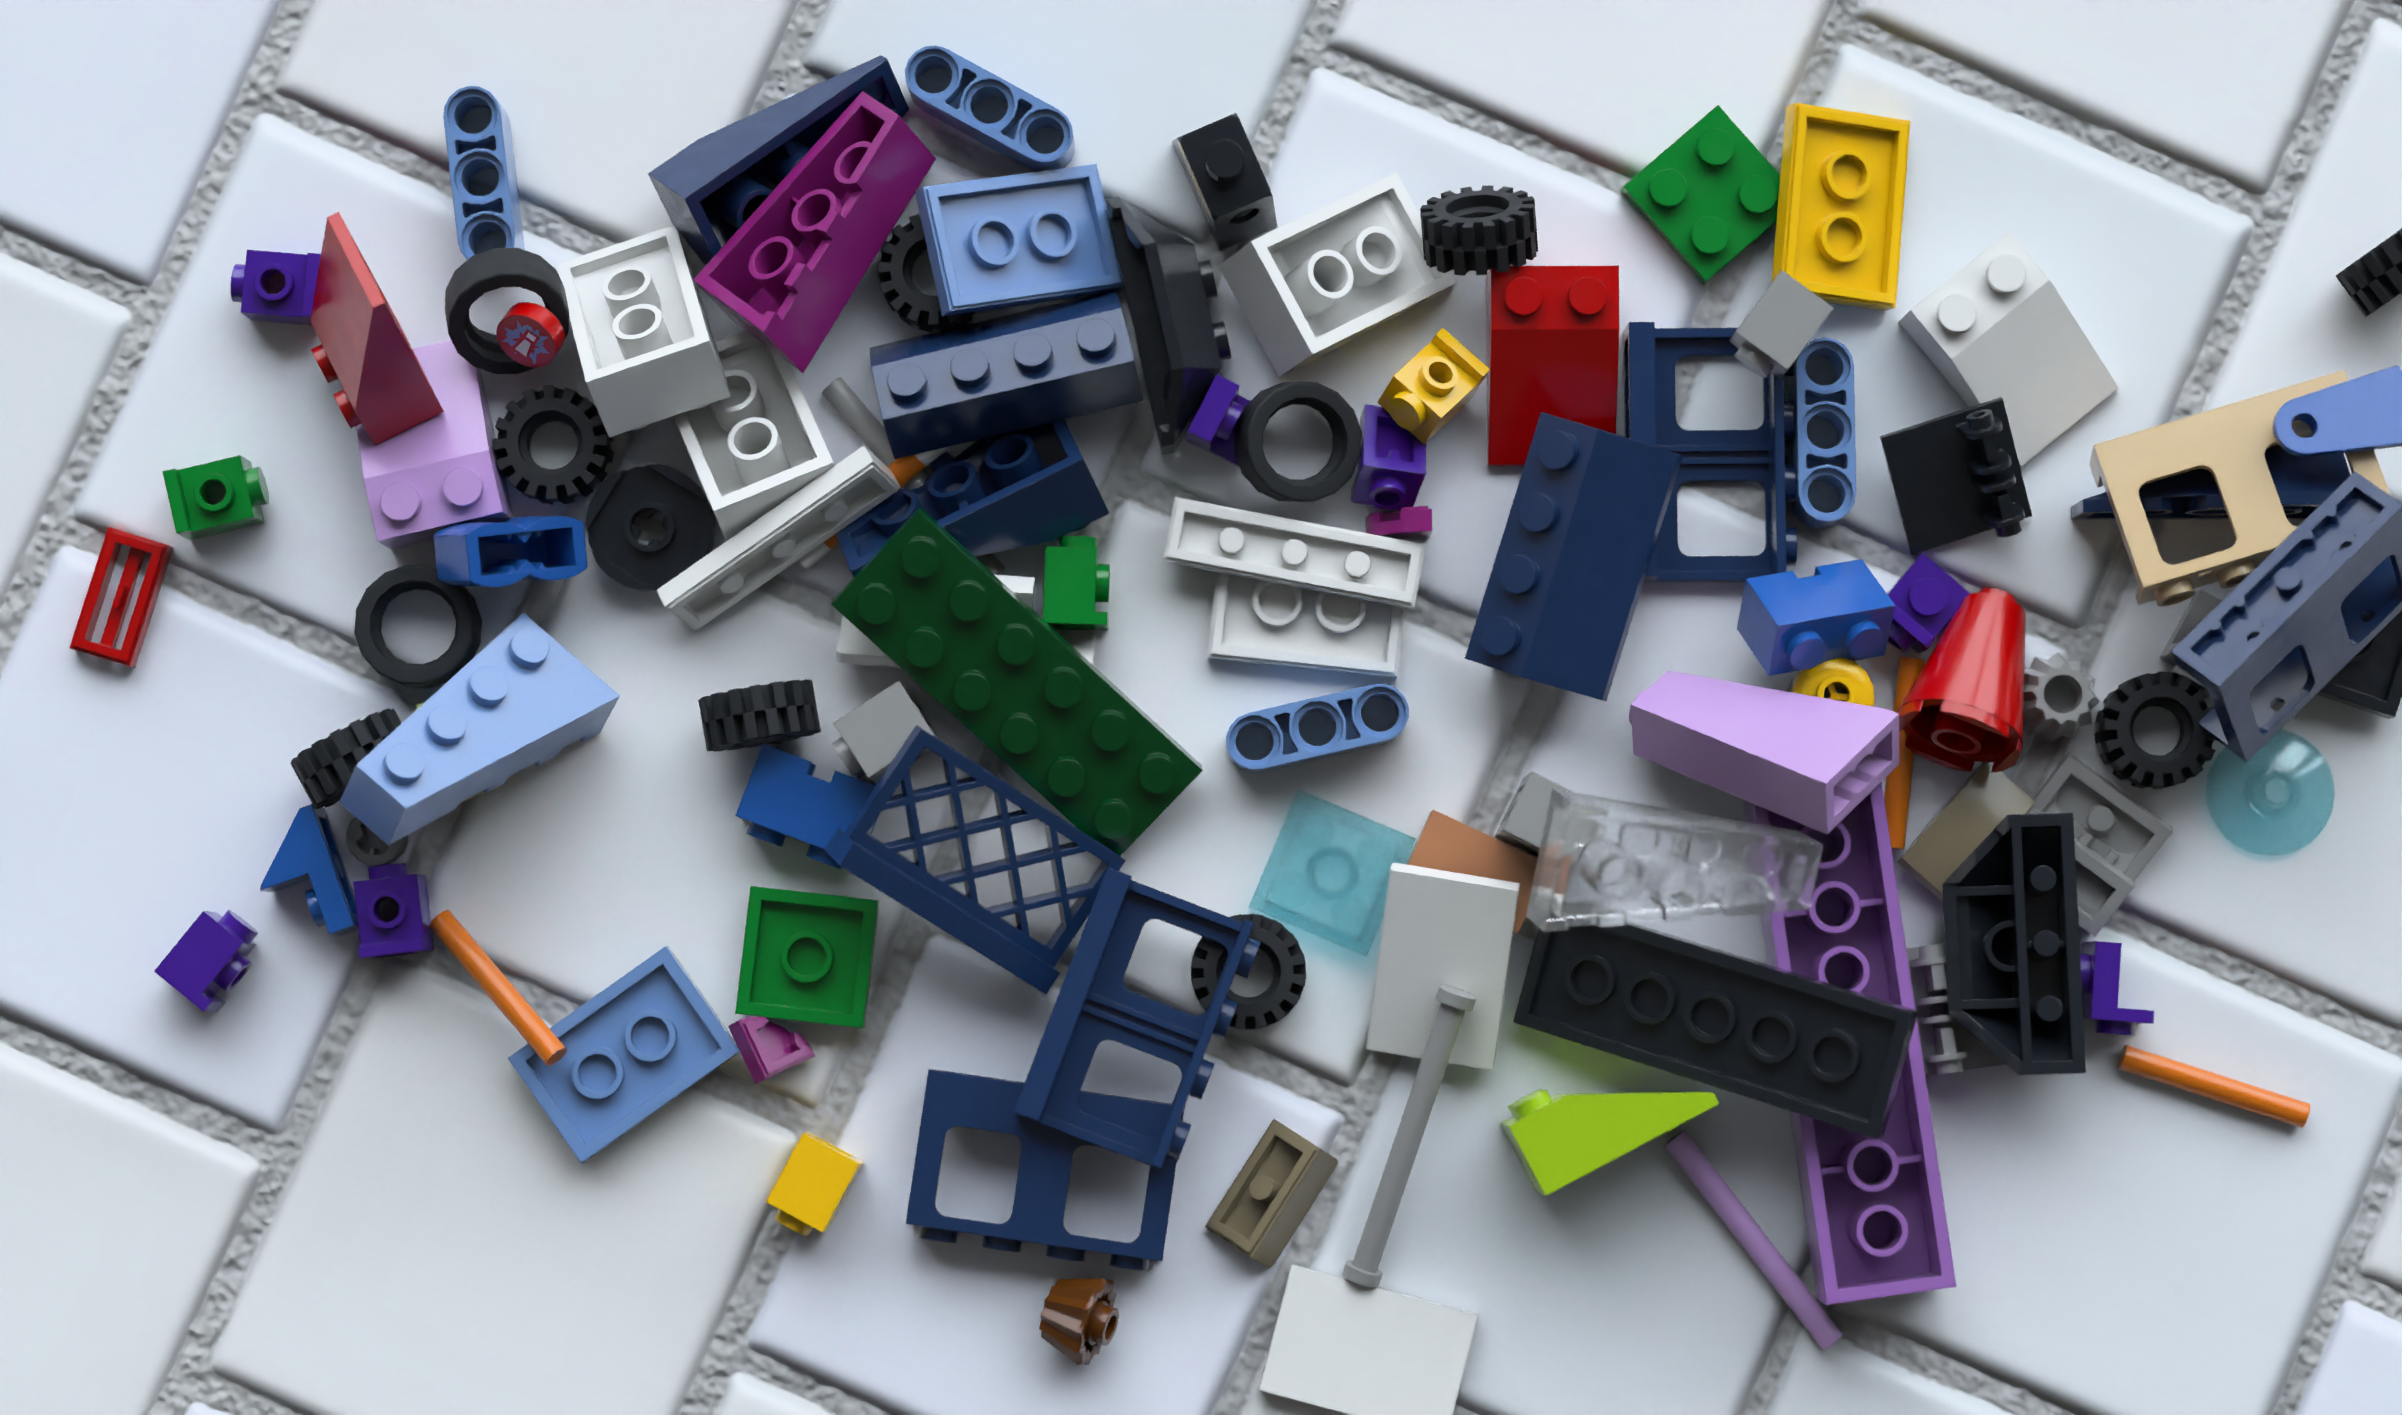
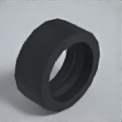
M493 248L470 257L454 271L445 289V314L448 334L457 353L472 366L494 374H520L534 368L521 365L511 359L501 348L497 335L479 330L472 324L469 318V309L472 303L484 293L501 287H521L535 292L542 298L545 308L552 312L560 321L566 339L569 332V308L566 292L557 270L540 255L520 248Z
M1283 382L1260 391L1245 406L1235 427L1234 453L1243 476L1258 492L1277 501L1315 502L1335 494L1352 477L1361 457L1362 431L1354 409L1338 392L1318 382ZM1292 404L1307 405L1319 411L1328 421L1333 435L1332 453L1327 465L1316 475L1304 480L1289 479L1278 474L1267 462L1263 451V432L1268 420L1279 409Z
M405 565L383 573L366 588L356 608L354 634L362 656L378 674L406 687L432 688L447 683L474 658L481 644L482 618L475 598L464 586H454L439 581L437 569L434 567ZM414 589L430 590L442 596L451 606L456 620L455 637L449 649L438 659L425 664H410L396 658L386 647L381 633L382 617L388 605L400 594Z

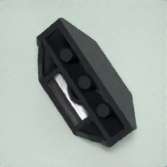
M1121 198L1106 199L1108 218L1161 455L1174 453L1187 433L1216 374L1222 376L1220 361L1232 358L1224 321L1212 323L1207 299L1218 297L1210 260L1198 262L1194 244Z
M2073 813L2007 815L1942 884L1948 1015L2017 1075L2085 1074L2086 1062Z

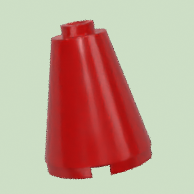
M1984 588L1977 593L1967 595L1963 599L1897 710V713H1899V732L1903 730L1908 735L1905 746L1913 753L1933 763L1972 772L1975 761L1994 762L1991 772H2002L2016 765L2023 747L2026 613L2016 603L2013 595L1997 588Z

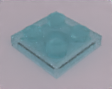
M1298 789L1249 908L1367 957L1384 917L1392 863L1406 864L1416 838Z

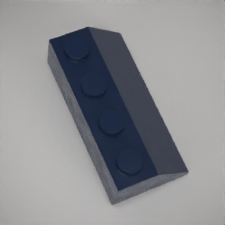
M1116 290L870 347L872 375L882 421L894 459L1143 401L1135 359Z
M1541 412L1464 659L1522 678L1607 701L1683 455Z

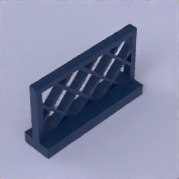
M918 725L915 726L846 831L844 832L838 828L824 849L845 870L1044 994L1048 993L1060 975L1055 965L1088 918L1107 867L1119 871L1126 861L1108 847ZM924 747L942 757L946 783L913 790L909 769ZM955 766L971 777L957 780ZM901 783L902 793L893 795ZM987 786L993 790L997 816L965 823L959 792ZM949 795L954 826L921 834L915 803ZM1006 799L1021 808V810L1008 813ZM905 805L910 837L883 843L867 833L881 811ZM1033 819L1043 822L1048 848L1016 856L1011 825ZM1000 828L1005 858L972 866L967 835ZM1057 832L1072 842L1059 845ZM956 838L962 869L939 875L929 872L926 867L923 846ZM912 849L915 862L899 852ZM1088 851L1102 860L1088 883L1066 887L1061 857ZM1051 860L1055 891L1023 898L1018 868ZM1007 871L1012 901L987 908L978 902L975 879ZM964 882L966 894L951 886V884ZM1076 899L1070 908L1069 900ZM1058 903L1061 923L1045 945L1029 934L1026 911ZM1015 914L1017 926L1002 917Z

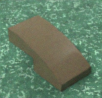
M1983 762L1975 769L1944 809L1931 819L1897 861L1898 864L1942 902V884L2007 815L2026 814L2035 803L2031 797L2002 772H1991L1993 766L1991 762Z

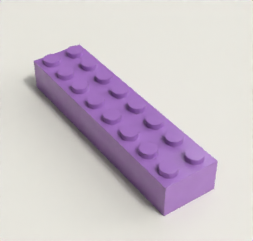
M1882 782L1828 834L1744 800L1768 965L1915 1010ZM1916 1019L1891 1112L1882 1138L1876 1139L1789 1111L1816 1298L1827 1305L1957 1287Z

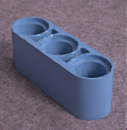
M937 45L925 46L915 51L908 59L905 68L906 84L914 104L922 111L1035 172L1062 169L1072 160L1075 151L1073 128L1068 117L1059 109L947 48ZM932 67L944 68L952 74L951 83L940 93L931 94L925 92L918 86L919 78L924 71ZM986 97H996L1003 100L1008 106L1006 115L996 123L986 124L980 122L973 115L974 108L980 100ZM1041 127L1054 128L1064 138L1062 145L1050 154L1035 152L1028 144L1033 132Z
M479 86L460 88L449 96L444 106L443 118L457 238L461 253L467 260L476 255L477 244L480 238L485 233L493 230L502 231L506 234L505 248H520L524 250L525 245L511 126L507 112L490 91ZM477 107L491 109V122L485 130L476 134L463 131V119L471 109ZM483 169L498 171L499 183L494 191L485 196H474L471 194L470 181L478 171Z
M1823 337L1814 339L1805 346L1794 361L1793 375L1788 376L1789 401H1793L1795 407V434L1793 439H1789L1790 464H1794L1796 470L1795 502L1791 503L1793 513L1800 522L1808 527L1817 529L1830 527L1847 515L1853 507L1856 497L1854 363L1851 353L1844 344L1836 339ZM1818 355L1829 359L1835 366V382L1831 385L1823 386L1811 381L1805 369L1807 358ZM1816 418L1826 419L1832 423L1837 432L1835 447L1822 449L1813 445L1807 436V423L1811 419ZM1812 482H1827L1834 487L1839 499L1838 506L1834 512L1825 513L1813 508L1807 495L1809 485Z
M1372 684L1250 712L1238 717L1230 725L1226 736V752L1230 761L1238 769L1248 773H1262L1384 745L1395 740L1404 730L1409 718V706L1404 695L1395 687L1387 684ZM1372 698L1389 700L1397 712L1395 725L1383 732L1369 729L1361 717V708L1366 701ZM1311 712H1321L1328 715L1335 726L1334 738L1322 746H1313L1306 743L1299 733L1298 724L1300 720ZM1249 726L1262 727L1272 737V751L1267 757L1260 760L1244 758L1236 747L1238 734Z

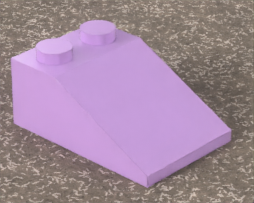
M451 340L413 349L444 412L376 446L373 444L362 424L356 426L363 480L376 538L379 543L390 549L433 540V535L436 532L450 525L466 522H503L514 518L505 476L499 470L495 461L498 460L497 453L493 450V438L496 439L481 371L457 353Z

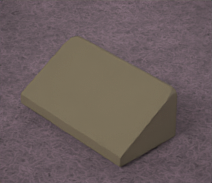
M1273 1119L1205 1227L1255 1261L1268 1268L1272 1267L1337 1167L1338 1160L1279 1121Z

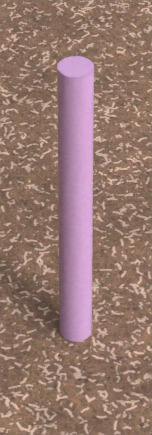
M1683 1130L1671 1138L1664 1146L1821 1349L1825 1350L1838 1341L1843 1335L1687 1132Z

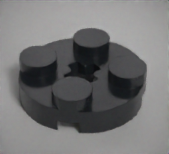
M662 464L636 466L630 470H622L610 476L594 494L586 515L589 545L599 567L619 584L641 592L656 591L712 551L715 540V514L702 489L683 472ZM656 511L663 513L665 517L662 521V526L667 531L665 538L662 541L652 539L648 545L640 544L638 539L640 538L641 531L634 526L636 519L640 515L645 518H651Z

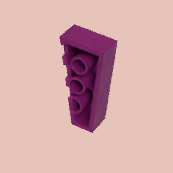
M862 91L693 281L734 323L800 372L804 373L936 158L898 114Z

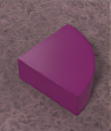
M1428 506L1403 507L1400 512L1383 513L1382 511H1374L1365 517L1366 533L1394 539L1429 538L1432 533V509H1428Z
M748 1017L728 1026L755 1084L816 1056L802 1035L796 1031L791 1033L784 1027L767 1020L765 1017Z

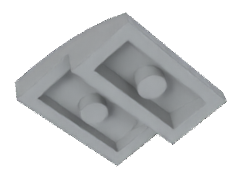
M2068 752L2033 798L2035 803L2026 814L2073 813L2079 926L2096 937L2132 891L2134 881L2172 834L2173 829L2165 821Z

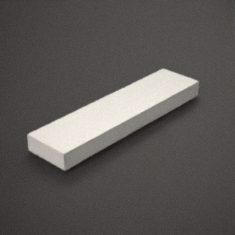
M864 445L656 591L664 607L694 631L698 630L897 492L901 486L893 472Z
M1175 497L1163 562L1414 609L1426 544Z

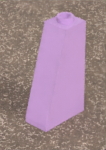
M1667 671L1647 690L1641 691L1636 696L1633 703H1631L1629 712L1634 755L1825 834H1828L1899 765V713L1878 707Z

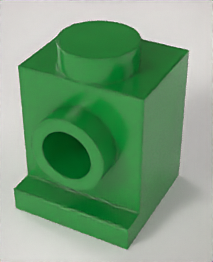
M241 455L180 470L174 468L162 471L177 534L189 540H194L265 523L261 505L269 504V493L264 474L260 467L252 468L251 461ZM221 482L226 489L224 499L218 504H209L206 495L208 487L213 483Z
M1060 537L1059 547L1045 546L1043 620L1052 628L1108 631V612H1096L1097 602H1109L1110 564H1098V538Z

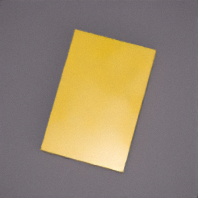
M1793 103L1786 106L1772 282L1780 271L1783 270L1825 302L1884 311L1896 308L1910 121L1801 103Z

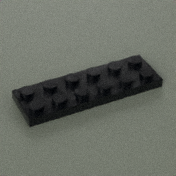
M1546 899L1513 1022L1879 1139L1885 1133L1919 1011L1564 901Z

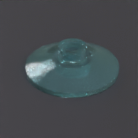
M2280 729L2247 763L2228 748L2223 747L2214 759L2207 776L2206 802L2214 824L2231 843L2253 854L2265 856L2283 855L2305 847L2324 829L2334 804V782L2326 760L2309 741L2286 730ZM2271 779L2280 780L2285 786L2286 795L2280 803L2272 802L2266 795L2265 788Z

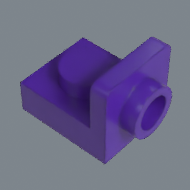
M1216 374L1187 431V442L1239 467L1234 453L1235 427L1250 400L1238 395L1240 387L1238 384Z
M1365 404L1359 424L1362 431L1361 457L1358 461V471L1351 488V501L1353 503L1371 505L1382 510H1401L1403 507H1413L1426 475V443L1423 444L1410 431L1399 426L1383 407Z
M1920 554L1887 592V595L1895 604L1888 643L1903 653H1906L1910 647L1918 654L1927 650L1936 640V635L1956 613L1963 599L1971 593L1925 554Z

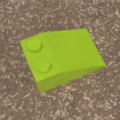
M1541 1088L1508 1105L1507 1107L1513 1117L1500 1124L1536 1192L1547 1196L1717 1106L1719 1102L1714 1092L1556 1093L1550 1097L1548 1091Z

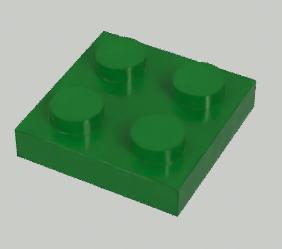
M1717 105L1622 187L1621 192L1704 285L1777 222L1780 174L1721 107Z
M750 886L735 1014L865 1028L880 901Z

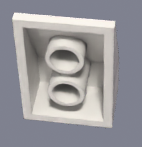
M1397 172L1250 241L1219 265L1223 276L1278 377L1328 354L1457 283L1451 271L1447 273L1437 271V266L1430 268L1426 264V260L1424 261L1421 216Z
M674 225L556 264L559 277L566 292L569 318L585 381L609 437L630 430L641 429L651 423L693 409H700L710 403L731 397L696 283L693 281L694 277L679 231Z
M2010 230L1914 306L1899 321L1968 407L2000 397L2003 398L2020 467L2119 388L2051 280Z
M745 330L715 342L731 397L710 403L700 409H693L673 416L726 541L835 466L790 363Z

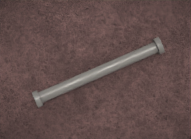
M1448 985L1439 986L1436 999L1441 1003L1354 1260L1346 1261L1342 1272L1345 1278L1363 1286L1378 1287L1383 1273L1378 1269L1462 1019L1465 1011L1473 1010L1477 999L1473 994Z

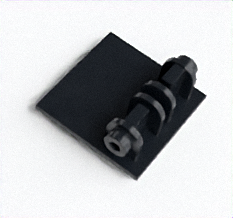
M2002 397L1880 436L1911 555L1994 528L1997 537H2010L2021 532L2020 522L2023 519L2032 516Z

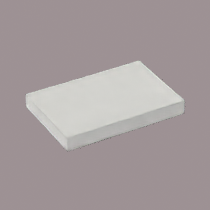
M1216 572L1208 659L1397 678L1405 608Z
M1392 863L1388 879L1366 1044L1367 1050L1422 1059L1441 1003L1436 999L1439 986L1448 985L1467 991L1477 998L1473 1010L1465 1011L1448 1063L1493 1070L1520 883Z
M1291 1264L1258 1389L1263 1392L1349 1415H1453L1478 1314L1380 1287L1363 1286L1347 1278Z

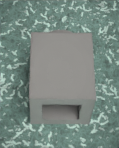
M1781 270L1735 331L1729 342L1739 348L1735 356L1748 369L1764 378L1771 372L1781 379L1834 308Z

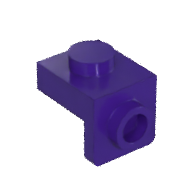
M2082 942L2080 961L2083 1019L2096 1020L2095 1033L2135 1036V1023L2154 1024L2155 1011L2117 1008L2122 943Z

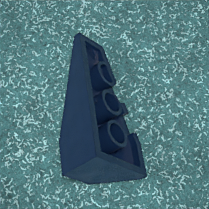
M880 55L699 138L648 173L672 224L705 266L862 91L898 114L901 118L904 117L909 107L888 59Z
M1064 419L979 439L955 458L948 452H945L930 463L934 473L920 487L912 490L898 489L897 492L837 533L836 536L854 577L919 507L974 557L1051 542L1070 532L1079 531L1087 527L1091 522L1110 513Z
M2308 435V436H2305V437H2302V438H2309V437H2312V435ZM2279 444L2265 451V460L2287 520H2305L2350 476L2344 453L2298 457L2286 452ZM2195 469L2142 486L2139 490V497L2147 519H2229L2214 476L2207 469ZM2104 492L2083 499L2071 506V519H2115L2107 493Z

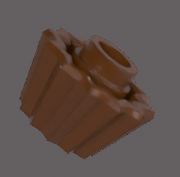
M1104 1278L1058 1279L1055 1286H1051L1050 1293L1045 1299L1044 1308L1040 1314L1041 1322L1039 1329L1041 1330V1337L1077 1365H1089L1093 1356L1099 1354L1101 1345L1107 1346L1110 1343L1117 1328L1119 1311L1113 1307L1116 1293L1113 1291L1114 1282L1111 1279Z

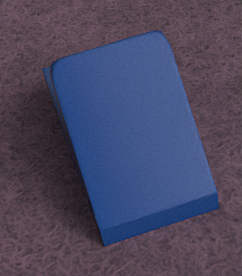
M310 804L299 808L261 884L260 891L276 892L311 880L313 889L307 890L305 895L314 922L318 927L326 925L329 934L344 935L358 930L355 895L325 808L316 809Z

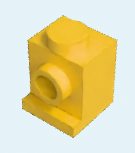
M1442 328L1435 334L1428 345L1393 376L1377 403L1391 415L1399 426L1410 431L1425 444L1469 403L1490 369L1448 331Z

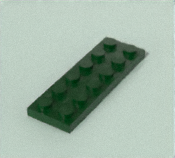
M921 507L913 513L832 599L831 605L1071 823L1120 856L1203 771L1202 765Z

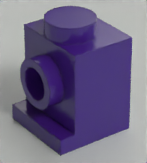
M247 249L245 265L235 264L231 276L232 301L240 302V312L253 321L312 325L310 318L321 254H295ZM275 273L283 274L285 276L284 288L276 294L267 293L268 277Z
M406 863L368 867L369 880L353 882L360 945H358L359 958L377 959L434 951L432 929L429 927L431 917L426 875H408ZM392 897L399 905V913L394 920L385 922L379 916L378 907L382 900Z
M227 910L223 916L217 912L203 911L154 972L203 1012H218L225 1004V1001L216 993L221 988L226 992L230 991L248 972L252 962L246 957L256 946L253 940L258 935V932L231 910Z

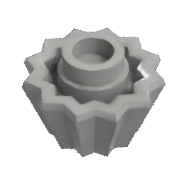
M2057 652L2048 660L2035 656L2030 668L2025 669L2023 721L2026 722L2029 735L2043 734L2051 743L2061 735L2075 739L2079 727L2092 724L2091 710L2100 702L2092 691L2096 678L2083 673L2080 660L2066 661Z

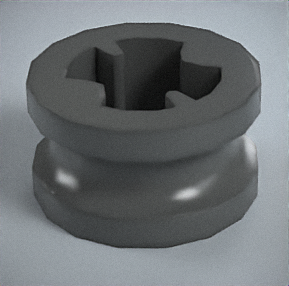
M356 817L350 821L346 831V843L351 854L358 861L373 866L387 865L396 862L405 853L408 845V835L390 844V848L383 854H380V850L376 848H371L368 853L362 844L369 837L368 830L365 828L366 825Z

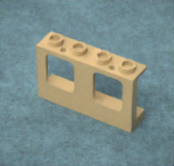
M2345 370L2093 445L2089 465L2097 488L2104 486L2138 582L2135 595L2138 605L2156 600L2159 607L2174 605L2194 596V588L2218 581L2221 588L2238 586L2297 528V526L2290 524L2286 518L2265 460V451L2272 446L2278 445L2273 434V420L2281 406L2289 400L2348 381ZM2292 422V429L2299 437L2312 435L2311 428L2305 422ZM2374 450L2345 453L2352 474L2357 472L2390 495ZM2195 469H2207L2212 473L2216 481L2236 542L2231 548L2180 564H2167L2159 554L2139 497V490L2142 486Z

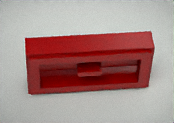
M108 527L69 648L135 668L174 547ZM121 545H125L131 548L100 644L92 642L91 639ZM145 553H152L121 650L115 649Z

